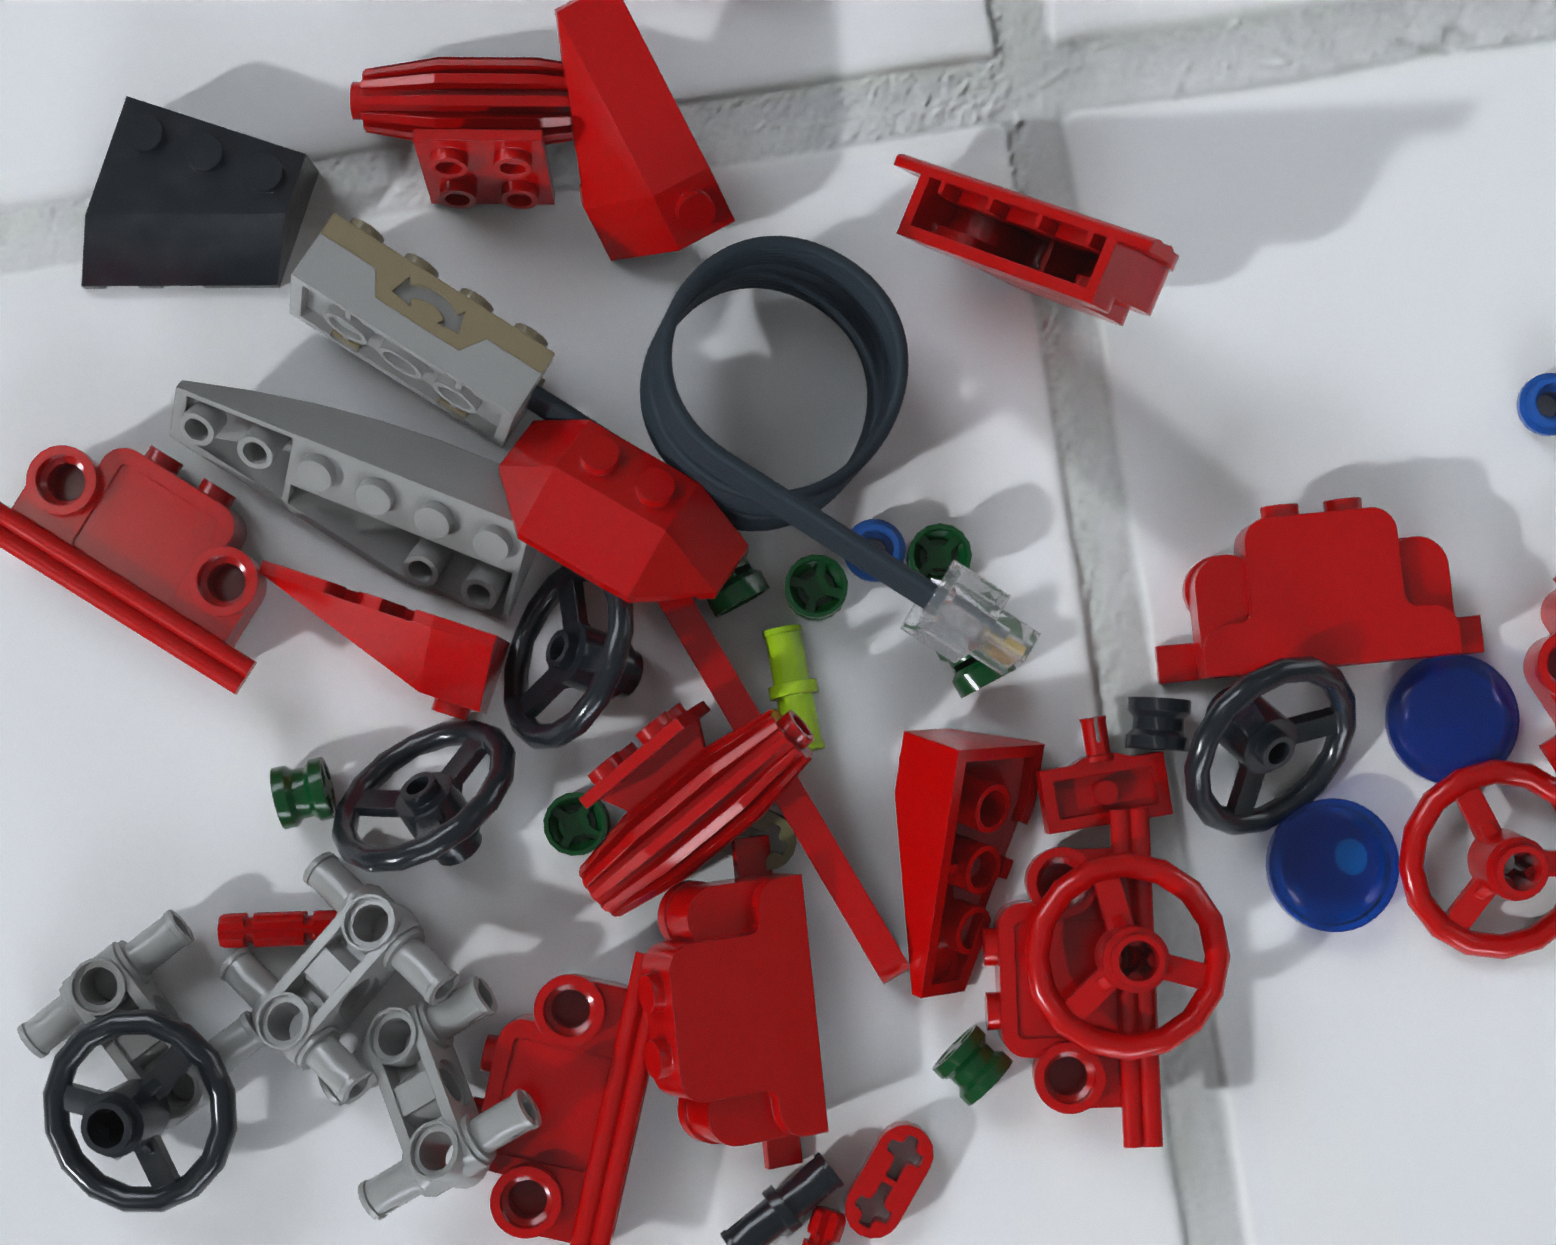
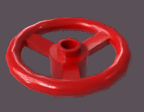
M1491 759L1455 769L1423 793L1403 828L1398 868L1407 904L1431 936L1464 955L1508 959L1543 949L1556 939V904L1553 909L1532 925L1504 934L1472 931L1469 928L1496 894L1511 901L1527 900L1538 894L1545 886L1548 877H1556V850L1543 849L1537 842L1509 829L1501 828L1480 788L1493 784L1522 787L1549 802L1556 811V777L1530 763ZM1456 801L1475 837L1467 855V865L1472 879L1447 911L1444 912L1431 895L1424 869L1428 835L1443 810Z
M1130 852L1087 859L1054 881L1030 917L1023 954L1031 997L1053 1030L1089 1054L1125 1061L1168 1053L1201 1031L1224 995L1231 957L1223 916L1201 883L1166 859ZM1130 878L1155 883L1180 899L1199 926L1205 954L1204 963L1169 954L1165 942L1157 933L1135 925L1120 879ZM1094 886L1107 931L1100 937L1095 948V964L1097 969L1064 1000L1055 987L1049 958L1054 928L1070 902ZM1126 945L1135 947L1138 952L1136 963L1130 968H1121L1120 965L1123 961L1121 952ZM1163 980L1197 988L1183 1012L1158 1029L1126 1035L1097 1029L1085 1021L1117 988L1128 993H1145L1156 988Z

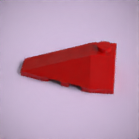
M571 0L554 9L564 81L568 89L572 117L573 145L577 153L580 174L581 202L610 260L615 261L680 251L734 222L735 219L714 175L624 0Z

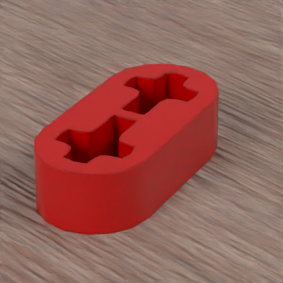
M900 1121L887 1126L878 1136L850 1185L844 1200L845 1217L850 1227L857 1234L869 1239L882 1238L890 1234L899 1224L927 1175L934 1158L933 1145L927 1132L918 1124ZM908 1135L917 1139L915 1149L921 1155L920 1160L916 1164L912 1161H905L896 1177L888 1174L887 1172L894 1161V1154L888 1148V1144L893 1139L902 1143ZM883 1181L890 1186L883 1200L884 1207L889 1211V1215L885 1219L874 1216L869 1223L863 1222L861 1220L862 1208L856 1201L861 1195L871 1199Z

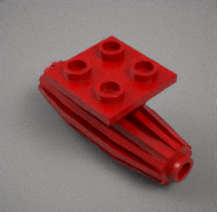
M435 57L368 68L363 71L361 82H352L350 88V109L353 120H363V128L367 133L413 140L432 204H443L455 209L470 208L475 204H504L514 209H530L536 205H555V190L545 145L573 141L571 127H573L568 89L564 81L562 61L539 57Z
M701 701L686 711L679 702L669 711H664L635 735L642 743L639 749L631 742L620 752H615L588 775V778L595 786L579 798L580 802L588 809L602 799L627 811V813L580 867L579 876L582 878V883L589 891L593 900L597 901L601 908L606 912H610L612 916L620 917L684 881L760 819L813 758L812 750H810L808 745L814 741V736L806 723L795 712L789 710L782 715L777 709L773 710L771 708L706 746L700 719L710 712L711 709L704 701Z

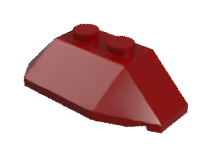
M590 419L533 420L498 466L499 477L504 487L517 539L627 603L674 601L696 596L697 599H715L748 551V543L700 483Z

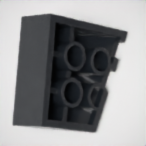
M126 96L85 214L81 287L84 289H107V286H138L139 288H164V286L280 288L319 171L304 153Z

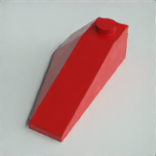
M262 560L259 573L415 690L435 697L432 710L465 721L468 720L471 709L487 714L510 642L482 630L417 609L413 611L386 599L368 593L355 592L339 584Z
M949 728L904 731L895 787V802L912 995L919 998H927L965 991L982 946L983 928H989L991 923L989 912L985 908L998 877L1007 880L1014 860L1005 857L1017 823L1020 822L1028 825L1035 806L1038 790L1035 771L1041 770L1045 744L1033 740Z

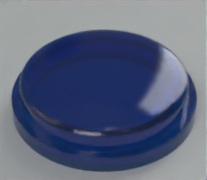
M1464 654L1426 658L1416 663L1397 680L1387 700L1385 728L1392 750L1407 769L1418 777L1432 783H1438L1455 769L1491 759L1507 760L1515 746L1519 732L1518 704L1508 682L1488 663Z
M1335 798L1319 799L1297 807L1283 818L1276 827L1267 848L1266 875L1275 900L1292 919L1308 928L1319 931L1345 932L1368 924L1389 904L1398 883L1399 854L1389 829L1371 810L1349 800Z

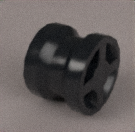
M1128 697L1127 710L1133 716V727L1126 734L1125 748L1189 751V738L1183 732L1184 719L1191 714L1190 700Z

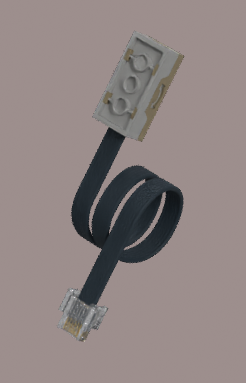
M334 212L291 273L290 314L501 448L505 446L528 410L544 420L590 419L597 423L542 388L545 379L542 377L551 365L555 353L547 348L548 342L540 333L522 323H516L514 326L510 325L492 313L494 311L492 305L481 295L467 288H462L460 291L455 290L438 279V271L426 260L412 253H407L405 257L383 244V236L374 227L360 219L352 218L349 222ZM761 236L734 243L710 256L686 278L676 292L651 341L643 363L640 380L642 416L648 435L664 462L700 483L736 530L750 532L770 531L792 525L913 602L914 604L900 629L953 663L958 662L969 654L1000 675H1004L1006 670L1017 662H1025L1041 633L1003 610L1011 595L956 560L951 561L941 581L933 578L928 579L821 511L823 507L836 498L877 453L892 430L903 403L909 367L908 345L898 312L886 292L871 275L847 257L826 246L801 238ZM746 288H762L783 292L809 303L826 314L848 336L860 357L867 385V409L860 438L846 465L823 480L805 487L788 490L721 447L693 420L680 398L674 380L672 367L673 339L676 326L693 309L712 297L732 290Z

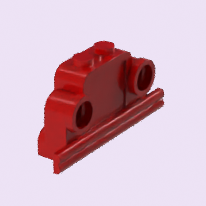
M905 154L897 155L893 164L919 177L896 234L926 248L965 262L1026 292L1116 325H1124L1129 310L1151 316L1169 272L1174 271L1179 259V255L1174 252L1173 247L1164 244L1159 239Z
M67 445L52 446L41 451L30 463L26 474V486L12 508L0 502V548L237 695L257 662L235 649V644L264 600L267 591V580L265 576L259 573L260 565L245 552L241 551L247 538V527L241 515L230 508L236 497L203 478L198 487L178 476L183 464L150 445L145 455L130 448L112 450L104 456L100 464L92 460L83 451Z
M1361 497L1324 501V512L1299 514L1298 503L1265 506L1260 508L1261 519L1248 525L1237 535L1234 542V555H1219L1205 558L1188 571L1183 582L1182 594L1184 603L1191 616L1193 643L1156 646L1158 684L1238 677L1244 676L1246 673L1276 659L1313 656L1335 667L1484 653L1480 615L1455 616L1449 562L1444 550L1435 541L1426 537L1398 538L1397 525L1392 516L1380 508H1362Z
M1149 808L1109 810L1111 847H1053L1039 853L1031 860L1025 872V889L1030 900H1014L1004 904L995 915L993 928H983L984 966H995L996 992H985L987 1031L997 1030L1001 1041L1013 1054L1022 1058H1034L1032 1064L1034 1086L1037 1094L1048 1107L1064 1114H1077L1090 1108L1121 1107L1124 1148L1163 1147L1159 1055L1125 1061L1089 1054L1054 1031L1031 997L1023 958L1030 917L1054 881L1087 859L1122 852L1151 856ZM1130 878L1120 879L1133 923L1154 931L1152 883ZM1094 886L1070 902L1054 928L1049 958L1055 987L1064 1000L1097 969L1095 964V948L1098 940L1107 929ZM1126 945L1121 952L1123 961L1120 967L1130 968L1136 963L1138 952L1135 947ZM1157 987L1151 991L1139 994L1128 993L1117 988L1085 1021L1097 1029L1126 1035L1158 1029Z
M769 835L735 838L731 842L735 878L712 882L682 881L664 894L659 904L657 917L659 929L666 941L654 944L647 951L643 960V974L638 981V996L648 1018L650 1040L645 1045L647 1070L661 1091L668 1095L679 1097L677 1107L678 1118L684 1131L693 1139L708 1144L721 1143L737 1147L762 1142L765 1169L770 1170L803 1163L800 1137L826 1133L829 1130L802 874L773 873L772 870H767L766 859L771 853Z
M636 951L628 985L582 974H563L551 979L537 994L534 1002V1014H523L516 1017L502 1029L499 1036L488 1034L480 1063V1072L490 1074L484 1098L476 1096L473 1098L479 1114L511 1096L514 1091L521 1089V1091L525 1090L536 1103L542 1122L540 1127L534 1130L531 1129L497 1149L496 1157L488 1169L491 1172L502 1174L495 1183L490 1196L492 1216L497 1225L513 1237L529 1239L540 1236L567 1242L570 1245L612 1244L650 1076L645 1063V1045L650 1040L648 1018L638 996V981L643 974L642 966L646 953Z

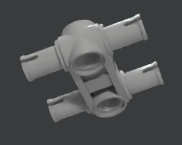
M325 852L309 864L304 872L303 881L337 911L336 917L280 981L248 948L239 949L231 954L222 964L219 970V977L224 982L226 981L252 1008L251 1017L253 1018V1024L256 1026L259 1038L265 1045L281 1051L297 1068H302L303 1070L312 1069L338 1095V1099L343 1104H351L369 1089L375 1075L365 1068L339 1042L340 1036L397 971L432 1006L444 1001L455 990L460 981V975L450 969L424 943V930L418 924V920L412 911L397 904L380 886L373 884L364 885L339 861V858L334 853ZM387 915L389 921L387 930L380 939L374 941V926L381 917ZM301 1012L303 1018L302 1027L298 1034L291 1039L289 1033L290 1023L294 1016Z
M170 909L130 942L127 943L123 940L113 942L94 958L80 963L72 974L63 981L59 989L60 996L30 1020L17 1027L18 1034L24 1045L35 1056L39 1058L46 1057L53 1048L76 1032L80 1026L114 1010L155 1009L184 1021L153 981L152 972L183 947L195 941L191 929L175 911ZM101 967L112 972L117 980L118 989L112 1000L104 998L99 994L95 986V978ZM249 1011L243 1012L236 1021L208 1041L219 1052L228 1074L260 1048L267 1046L259 1038L256 1026L253 1024L251 1012ZM120 1035L101 1044L127 1080L144 1079L172 1046L149 1035ZM193 1064L186 1072L194 1083L195 1092L193 1098L190 1101H186L175 1095L173 1090L168 1093L166 1097L170 1107V1118L166 1129L175 1128L199 1108L210 1102L206 1087L197 1068ZM117 1157V1158H113V1159L119 1160V1159H121L122 1157Z
M477 976L471 978L468 983L453 991L444 1001L435 1006L429 1005L426 1001H418L407 1009L390 1007L382 1010L373 1018L369 1025L367 1034L362 1040L361 1048L351 1053L365 1068L375 1075L372 1085L378 1082L403 1152L400 1162L358 1185L360 1202L373 1219H384L389 1213L419 1195L436 1197L452 1187L467 1189L477 1185L485 1177L489 1166L496 1157L497 1149L531 1129L534 1130L540 1127L542 1123L540 1111L536 1103L525 1090L521 1091V1089L514 1091L511 1096L480 1114L478 1112L453 1042L456 1034L486 1016L493 1015L498 1010L496 998L482 978L478 979ZM411 1033L410 1042L407 1048L404 1049L406 1040ZM318 1076L320 1086L326 1097L333 1104L342 1106L343 1103L338 1099V1095ZM453 1145L452 1157L446 1165L447 1152L450 1146Z

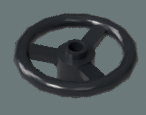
M561 566L550 574L527 603L514 633L504 668V707L511 729L533 749L561 748L587 732L611 699L616 697L623 699L635 691L643 673L644 663L642 655L634 650L631 644L634 633L633 603H627L603 589L608 602V631L606 633L591 627L588 623L583 582L589 580L565 566ZM560 602L563 629L557 631L547 645L546 662L549 669L528 689V675L534 642L548 616ZM574 688L585 692L571 711L555 722L542 724L536 719L564 689Z
M1313 656L1279 658L1246 673L1231 687L1223 689L1213 697L1207 707L1204 719L1194 732L1184 765L1186 798L1204 825L1230 835L1265 832L1296 817L1325 791L1346 760L1356 730L1355 693L1342 671ZM1310 682L1323 689L1330 701V707L1287 718L1261 695L1286 683ZM1326 737L1321 752L1306 774L1283 795L1255 808L1265 773L1284 766L1292 757L1296 744ZM1218 744L1233 755L1239 764L1227 806L1221 805L1211 792L1210 769Z
M474 719L443 722L421 730L380 753L352 780L336 807L331 836L342 859L368 872L403 871L433 859L443 866H453L470 858L478 850L482 842V835L479 832L480 827L499 808L514 779L516 752L505 733L498 727ZM449 746H461L441 772H422L416 774L405 782L401 791L378 790L394 772L419 755ZM488 754L490 757L489 773L477 794L467 802L462 795L463 783L484 756ZM360 816L401 818L414 839L399 845L373 846L365 843L357 832Z
M155 1009L114 1010L80 1026L55 1055L43 1090L45 1134L61 1169L89 1197L123 1212H165L198 1197L225 1167L237 1132L235 1087L219 1052L191 1024ZM120 1035H149L172 1045L144 1079H131L107 1091L73 1083L78 1067L94 1048ZM193 1064L197 1068L209 1094L211 1129L202 1155L184 1175L180 1176L160 1135L166 1129L170 1118V1107L166 1096ZM70 1112L82 1115L81 1134L87 1146L94 1152L107 1157L117 1158L134 1151L151 1186H130L104 1175L83 1154L71 1127Z

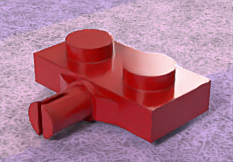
M1106 715L1079 719L1086 756L1067 766L1035 771L1045 833L1054 834L1110 825L1109 810L1149 808V818L1173 814L1164 752L1154 751L1130 756L1111 752Z

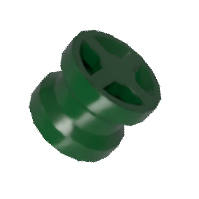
M323 757L310 759L303 768L295 770L287 766L271 768L270 785L277 816L284 829L298 827L303 819L313 816L321 821L334 818L337 807L335 791L328 766Z
M975 1024L966 1030L942 1054L932 1070L941 1079H951L959 1087L960 1098L968 1106H971L1000 1080L1013 1061L1004 1051H994L986 1043V1034Z

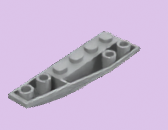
M182 380L176 386L170 437L389 575L505 622L508 620L537 550L517 539L504 487L501 484L498 473L499 463L418 432L316 403L252 390Z

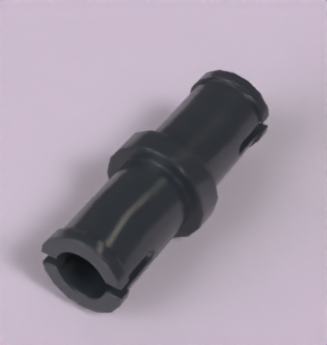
M818 1152L811 1161L777 1189L772 1185L762 1192L765 1199L727 1230H723L720 1235L727 1245H770L788 1229L792 1233L796 1232L803 1226L800 1221L802 1217L837 1188H841L845 1184Z

